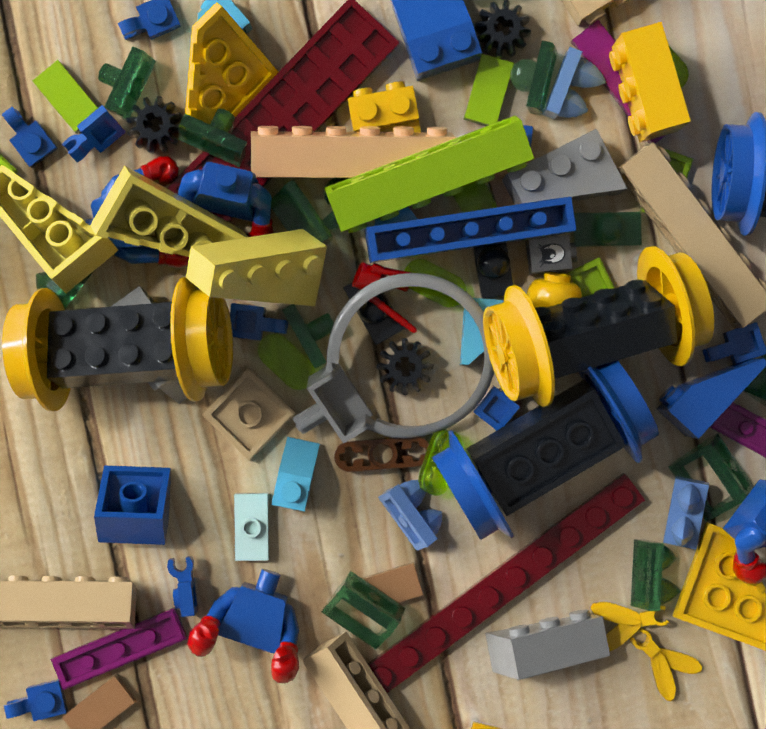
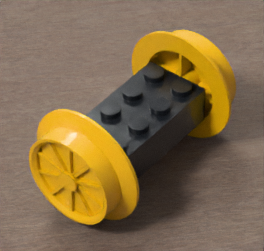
M650 246L643 249L639 256L637 280H631L624 286L613 289H600L595 291L594 294L582 298H568L561 304L534 308L523 289L517 285L509 286L505 291L503 303L485 308L483 330L492 368L506 396L512 401L531 396L538 405L546 407L554 399L556 378L587 370L590 366L592 368L658 348L672 364L676 366L688 364L693 357L695 347L708 344L712 339L714 311L706 281L694 260L683 252L667 255L660 248Z
M186 277L180 278L177 282L172 302L65 310L61 300L54 291L49 288H40L34 292L29 303L16 304L8 311L3 327L2 352L6 375L14 393L21 399H37L39 404L47 411L60 410L66 403L71 388L174 380H179L185 396L190 401L197 402L204 397L207 387L224 386L228 383L233 364V333L230 313L225 298L209 297Z

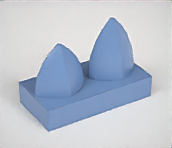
M569 47L565 53L542 115L555 120L557 116L571 118L587 113L588 108L583 98L576 91L569 88V86L591 88L605 84L606 80L593 63L581 57L583 51Z
M675 476L663 543L697 549L709 482Z
M410 480L400 485L398 484L386 490L378 497L416 551L430 546L438 539L435 535L438 533L442 523V511L428 509L418 512L416 509L425 497L428 486L427 480Z

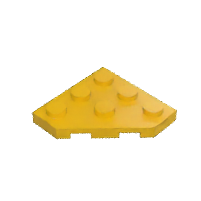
M217 2L192 26L185 119L209 144L279 72L229 13Z
M706 522L672 616L766 651V588L763 582L757 585L743 583L735 576L733 571V561L736 553L735 539L722 527Z

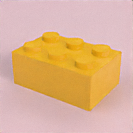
M662 21L621 33L613 44L612 51L609 52V59L613 71H619L622 81L618 85L622 102L629 105L632 116H628V124L632 135H637L639 143L678 132L691 120Z

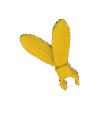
M602 601L591 605V610L595 615L603 616L604 620L619 623L606 634L609 651H613L624 644L640 629L641 625L649 626L656 624L658 626H665L669 623L667 619L660 622L654 618L657 610L666 609L664 605H656L651 610L639 613L611 602Z
M640 627V631L646 634V640L638 644L631 637L630 641L637 649L643 650L650 657L658 691L667 701H672L675 697L676 687L671 669L687 674H695L701 672L702 666L692 656L670 649L659 648L652 640L651 634L646 629Z

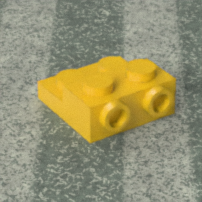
M405 81L389 83L385 85L386 91L373 93L370 87L353 91V97L347 98L353 132H360V127L363 126L380 127V132H393L394 127L406 126L413 127L414 132H421L413 85L406 87Z

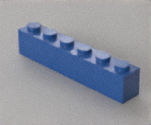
M570 196L366 227L365 236L369 262L376 263L566 234L576 231L572 197Z

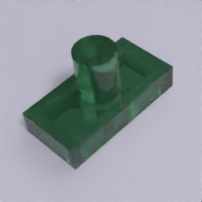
M132 46L122 69L105 63L99 71L98 80L113 87L104 108L116 116L127 120V117H130L133 112L132 107L136 105L156 61L143 50Z
M218 109L210 124L184 114L179 124L178 140L237 167H240L246 154L247 141L228 133L235 121L234 115L229 111Z
M291 304L284 308L282 311L314 368L317 369L326 364L327 360L316 341L331 333L334 322L329 313L327 312L306 324L296 305Z

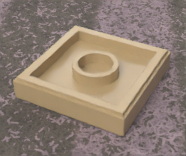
M248 367L202 416L241 454L251 461L288 423L296 412Z

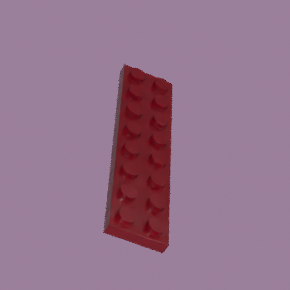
M347 0L167 189L177 194L183 176L190 171L202 170L206 162H214L251 171V131H258L259 126H277L278 132H292L293 126L312 127V132H317L342 106L347 98L353 94V91L357 90L399 46V41L356 0ZM273 177L256 178L259 184L264 187ZM211 212L229 223L234 218Z

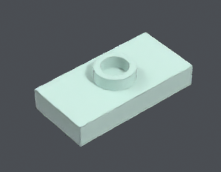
M235 493V561L269 560L268 493Z

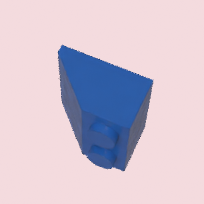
M104 465L94 514L98 542L165 545L169 523L171 468Z

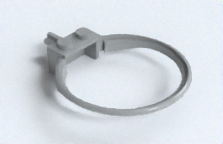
M422 273L396 274L376 280L365 286L345 304L333 324L327 348V364L308 378L307 390L316 404L293 417L296 428L304 434L328 420L344 444L365 430L391 438L407 439L434 434L458 423L480 403L494 375L484 337V311L462 288L433 275ZM399 287L430 288L450 296L469 312L477 324L483 340L484 367L476 390L459 410L431 424L403 426L392 424L379 418L374 421L370 418L373 415L339 364V351L343 334L354 314L371 298Z

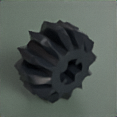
M504 0L502 9H499L496 2H491L489 6L490 12L482 9L479 12V16L483 21L475 22L474 25L475 30L482 32L477 35L479 43L488 42L483 52L488 54L494 47L497 49L496 58L499 59L502 57L503 49H506L510 57L516 54L515 46L519 49H524L526 42L523 38L529 37L531 34V29L523 27L529 23V16L518 17L522 9L520 5L515 6L513 11L508 10L510 5L508 0ZM499 23H501L503 28L509 26L507 35L504 36L502 31L496 32Z
M157 96L154 106H152L149 98L145 97L143 98L144 109L141 110L137 105L132 107L138 116L127 117V123L136 126L128 131V135L131 138L138 137L135 145L139 149L147 144V151L150 154H154L157 144H159L161 151L166 153L168 152L166 144L168 140L174 145L179 143L178 139L173 136V133H184L183 126L175 124L183 119V115L180 112L173 113L176 105L172 101L164 106V99L161 96ZM154 118L163 122V125L159 124L161 129L157 132L148 128V125H153L150 121Z
M407 338L402 339L403 350L400 351L394 341L390 342L389 346L395 354L391 356L386 351H381L380 356L390 361L389 364H377L378 370L389 369V373L383 375L380 381L383 383L392 377L394 381L389 388L391 392L396 390L399 382L403 383V395H408V383H412L416 392L421 391V387L416 379L419 377L428 383L431 378L422 374V369L432 370L434 368V365L431 363L422 364L421 362L422 359L428 358L431 355L430 352L425 351L418 356L416 352L421 346L419 341H416L411 351L408 350L409 342ZM401 357H408L409 363H414V371L410 370L409 373L411 375L402 376V372L395 368L397 361L401 363Z

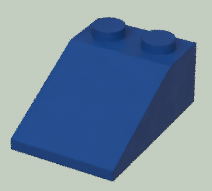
M390 0L417 81L480 61L482 50L463 0Z
M764 358L750 359L682 383L676 388L672 385L660 396L659 401L661 404L657 410L682 434L699 439L766 367V360Z

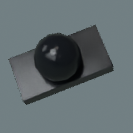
M507 243L473 248L481 298L487 299L504 296L506 289L513 285Z
M352 283L343 287L349 299L360 291V289L353 287ZM384 292L376 296L393 309ZM367 301L357 311L375 345L405 329L370 301Z

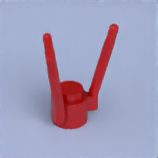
M362 262L355 273L352 286L361 290L374 281L387 277V275L411 272L387 268L376 263L370 265ZM399 287L395 289L407 292L409 290V287ZM375 296L369 300L411 333L417 332L415 326Z

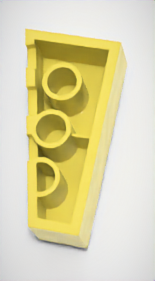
M0 166V217L47 275L65 293L69 292L118 251L109 238L95 236L91 226L82 218L62 207L54 199L37 190L33 185L5 166Z
M125 165L90 225L95 236L107 239L109 237L124 241L127 244L142 245L158 249L160 252L172 255L174 253L187 257L190 255L191 246L248 237L242 229Z
M304 229L191 246L186 278L209 297L315 306L327 246Z

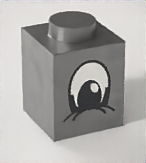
M569 235L535 238L526 241L529 275L569 271L573 268L572 263L577 262L575 242L570 243Z

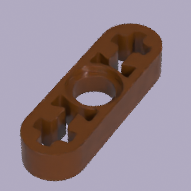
M422 437L347 441L344 444L341 443L335 451L334 459L337 466L347 472L418 467L424 465L429 460L431 448L429 443ZM402 442L401 449L412 448V442H418L419 447L425 448V453L420 454L417 461L413 460L412 455H402L404 462L396 463L398 452L395 443ZM379 444H386L392 449V458L387 463H378L373 457V450ZM362 445H369L368 459L371 463L370 465H363L364 458L354 459L351 466L347 465L346 460L340 459V454L345 453L346 447H352L354 453L364 452Z

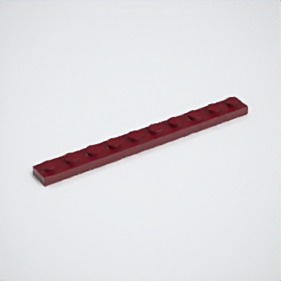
M622 473L369 662L370 669L386 693L390 692L644 502L645 499L628 476Z

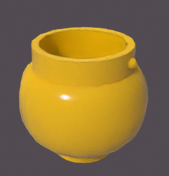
M544 272V278H538L531 282L528 287L527 296L534 308L561 304L568 298H582V292L578 284L571 282V275L558 272Z

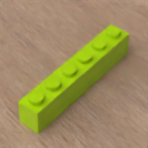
M512 116L325 187V191L340 231L348 230L349 233H354L368 226L367 222L380 218V221L392 219L399 215L398 210L408 206H412V209L426 206L431 203L430 198L443 194L444 197L455 195L463 190L462 186L474 181L477 185L487 183L495 178L494 174L507 169V172L521 170L527 166V161L534 159L522 120L517 116Z

